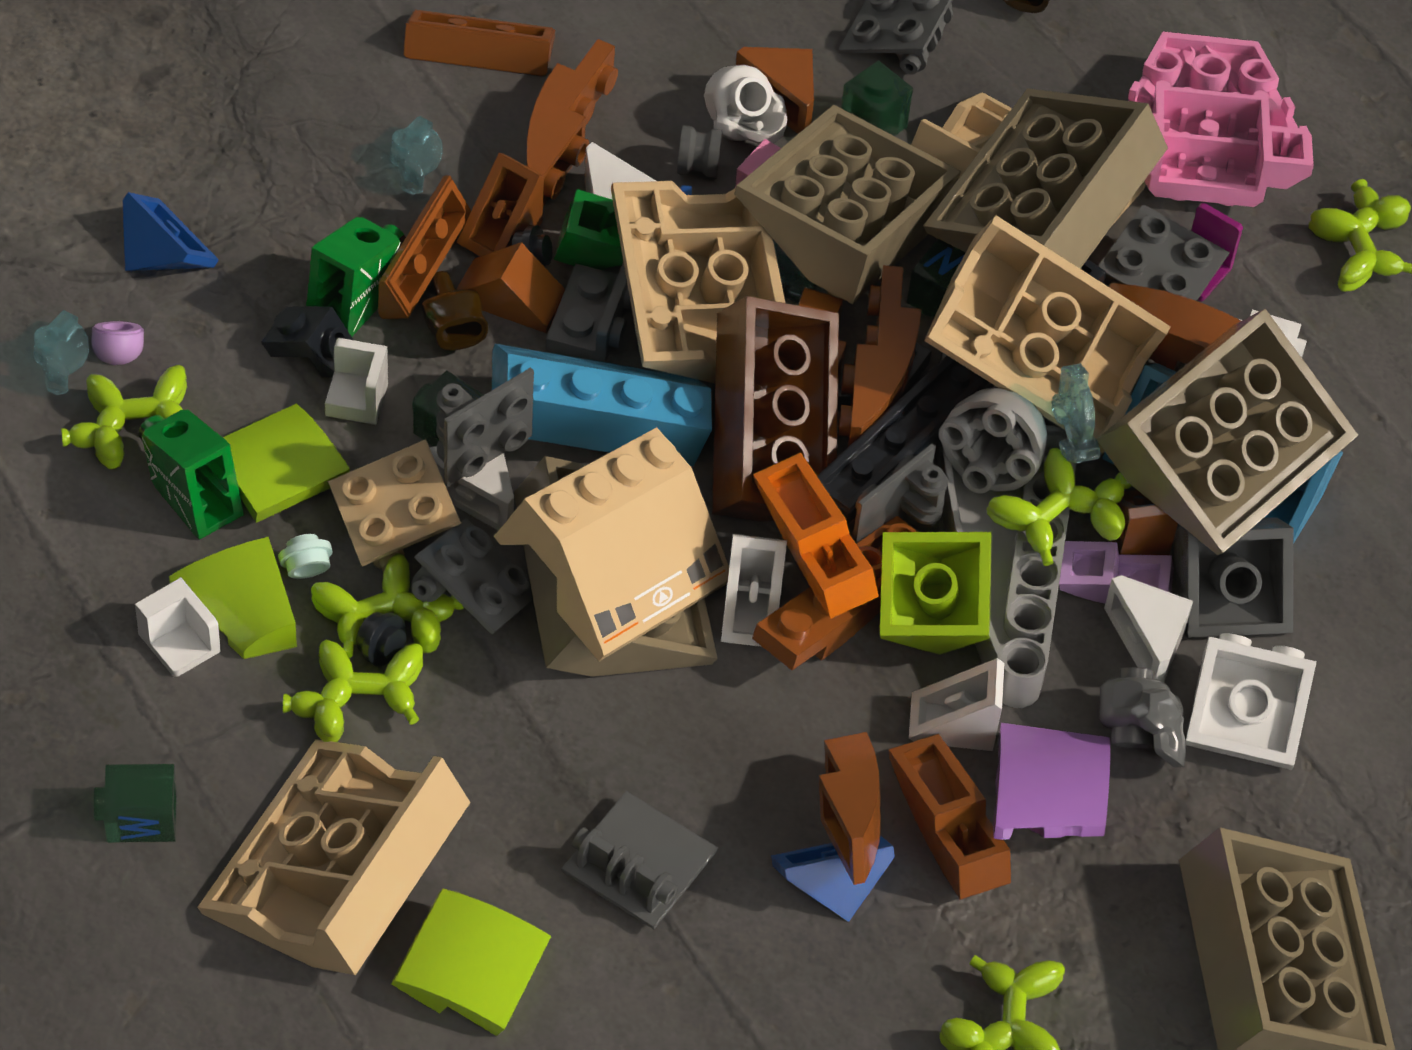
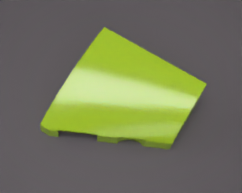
M269 537L249 541L219 551L169 576V583L179 578L185 581L216 618L219 631L227 637L228 645L243 659L297 647L296 622Z

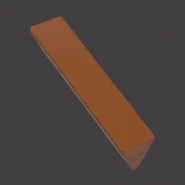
M415 9L406 23L404 56L410 59L544 76L549 69L556 30L552 27Z
M450 175L443 176L379 281L378 313L382 319L409 318L471 213V209Z

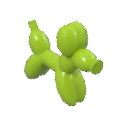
M1359 179L1351 185V190L1355 193L1353 195L1354 203L1358 209L1353 215L1337 208H1322L1311 214V220L1308 225L1309 229L1316 236L1333 242L1342 243L1350 241L1356 253L1341 268L1337 284L1340 291H1354L1360 288L1372 276L1373 272L1384 276L1397 275L1400 272L1412 274L1411 263L1404 262L1400 256L1391 251L1377 250L1368 234L1375 227L1387 230L1395 229L1405 224L1411 210V205L1407 199L1399 195H1388L1379 199L1377 192L1373 188L1368 187L1367 181Z
M181 365L168 368L160 376L153 396L123 399L118 388L105 376L89 375L86 379L88 398L95 410L100 414L96 423L81 422L73 425L70 430L61 428L63 447L70 443L77 448L95 446V455L103 466L108 469L120 467L125 453L121 436L118 433L124 426L125 420L149 418L155 415H160L165 419L183 410L179 404L182 402L187 389L185 368Z
M1052 448L1049 450L1043 465L1044 479L1050 495L1037 506L1018 497L1003 495L992 498L986 508L987 515L994 523L1006 529L1020 532L1025 531L1029 545L1035 552L1040 554L1043 565L1050 566L1054 562L1050 552L1053 546V532L1049 522L1068 507L1070 510L1078 513H1090V519L1096 531L1109 541L1117 540L1125 528V517L1117 503L1123 498L1124 489H1129L1131 484L1126 481L1121 473H1118L1115 479L1109 478L1101 482L1094 491L1089 487L1075 485L1073 466L1067 455L1059 448Z
M400 553L392 556L387 562L383 572L382 593L356 601L340 586L329 582H316L311 588V600L316 610L325 618L338 623V636L349 658L353 656L354 645H356L360 626L373 613L380 612L385 614L393 612L404 621L411 622V635L414 643L421 645L423 653H431L436 651L441 640L440 622L451 617L454 609L462 610L464 608L453 595L449 597L442 594L435 601L422 602L414 594L409 593V563L405 556Z
M326 639L319 646V664L324 677L328 681L323 687L321 694L306 690L297 692L293 697L288 694L283 695V713L292 710L296 716L314 718V729L317 736L323 742H338L344 732V719L341 707L348 702L352 694L384 695L389 707L398 714H404L409 724L413 725L419 721V717L413 709L415 705L414 695L409 687L416 681L422 670L423 648L417 643L406 645L393 656L385 673L353 672L352 663L345 650L338 643Z
M974 955L969 965L981 972L983 980L991 990L1004 996L1002 1021H997L982 1029L981 1026L971 1020L962 1018L948 1019L941 1027L939 1035L941 1044L947 1050H1006L1010 1046L1014 1050H1060L1056 1039L1044 1028L1033 1022L1025 1021L1026 1001L1043 997L1055 990L1063 980L1065 973L1063 964L1051 960L1035 962L1017 974L1014 969L1006 964L995 961L987 963Z

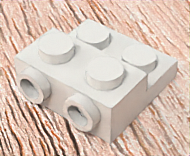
M1222 633L1219 639L1209 636L1195 690V699L1185 739L1186 745L1292 770L1295 764L1317 661L1304 659L1305 653L1292 647L1274 646L1272 651L1252 647L1250 639L1236 634Z

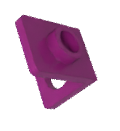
M1201 203L1197 207L1191 231L1230 253L1198 298V301L1201 302L1211 294L1233 268L1243 230L1241 223L1206 203Z

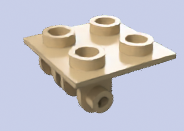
M426 439L328 481L362 567L373 562L376 567L382 568L384 572L388 560L397 553L404 555V548L461 524Z

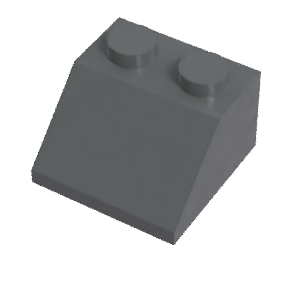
M1263 518L1224 553L1216 555L1180 524L1177 525L1174 536V577L1178 596L1193 601L1185 629L1188 638L1220 636L1222 633L1236 635L1293 633V527L1279 518Z

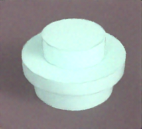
M304 534L287 541V547L278 554L280 565L287 568L288 576L294 579H303L327 571L330 568L329 557L333 551L329 541L318 539V536L315 534Z

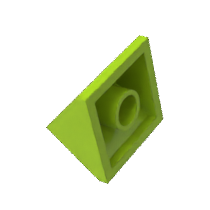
M883 532L880 638L939 655L990 639L991 532Z

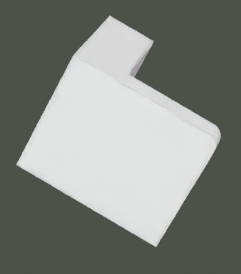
M338 338L334 346L335 372L325 401V416L376 425L388 386L387 346Z
M182 578L175 580L135 604L138 635L172 676L178 677L221 652L219 626L216 618Z

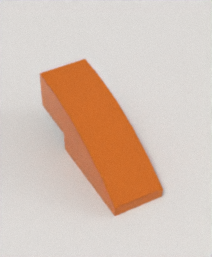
M802 453L753 474L755 483L783 539L787 540L790 552L830 619L879 597L872 566L849 534L846 518Z

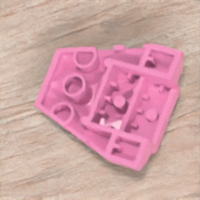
M1162 32L1144 63L1142 77L1139 82L1134 81L1128 95V101L1149 104L1168 147L1145 179L1149 191L1155 197L1171 198L1176 201L1191 200L1219 203L1225 206L1255 207L1263 202L1267 187L1288 189L1312 175L1314 166L1312 135L1307 126H1299L1298 128L1293 119L1295 105L1290 97L1281 98L1277 90L1279 77L1258 41Z

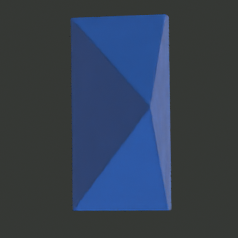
M130 192L126 194L122 200L125 271L215 267L219 259L160 199Z
M880 835L875 862L865 883L853 885L832 843L771 855L773 867L786 880L848 922L895 857L893 845Z

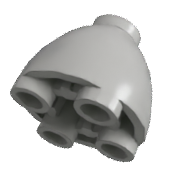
M993 387L979 390L959 402L940 427L938 436L948 461L952 463L955 470L962 476L965 486L973 492L986 493L989 490L996 492L1016 490L1031 481L1044 459L1047 429L1042 413L1031 401L1015 392Z

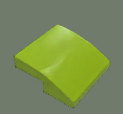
M297 403L223 437L231 447L240 498L256 523L330 489L328 481L350 472L349 466L331 440L313 418Z
M443 888L438 893L391 985L439 1014L449 1007L495 1036H498L505 1030L551 935L493 905Z

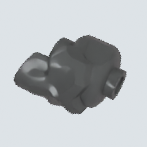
M1136 667L1121 668L1119 678L1105 681L1100 688L1099 720L1103 726L1111 729L1110 745L1132 749L1155 748L1156 754L1172 767H1184L1186 743L1183 732V706L1180 698L1170 692V688L1165 683L1153 680V670Z

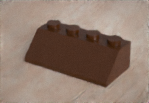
M750 296L740 299L717 313L712 514L757 522L774 521L755 483L753 474L802 453L818 476L837 458L839 313Z

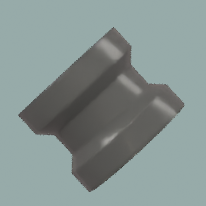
M683 125L677 174L688 175L692 171L702 172L706 178L716 179L722 130L712 129L708 133L697 132L693 126Z

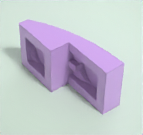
M1065 541L1059 586L1061 591L1106 603L1111 579L1123 575L1171 593L1174 570L1173 560L1170 555H1119L1117 542Z

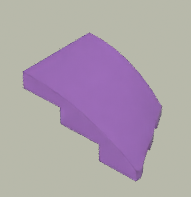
M1001 723L998 738V767L995 781L996 804L993 817V838L1001 840L1010 839L1013 829L1028 828L1044 838L1104 836L1110 777V737Z

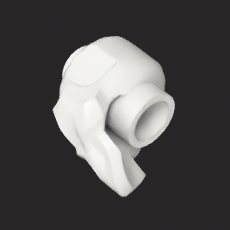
M747 65L727 66L715 72L709 79L704 93L706 107L711 118L714 120V129L722 130V135L725 138L734 141L750 140L760 144L764 139L775 143L783 136L787 126L785 101L782 96L773 92L767 77L757 68Z

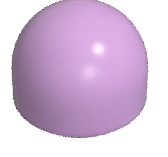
M110 321L101 322L92 327V348L97 358L111 365H123L135 360L142 352L144 329L140 325L131 322Z

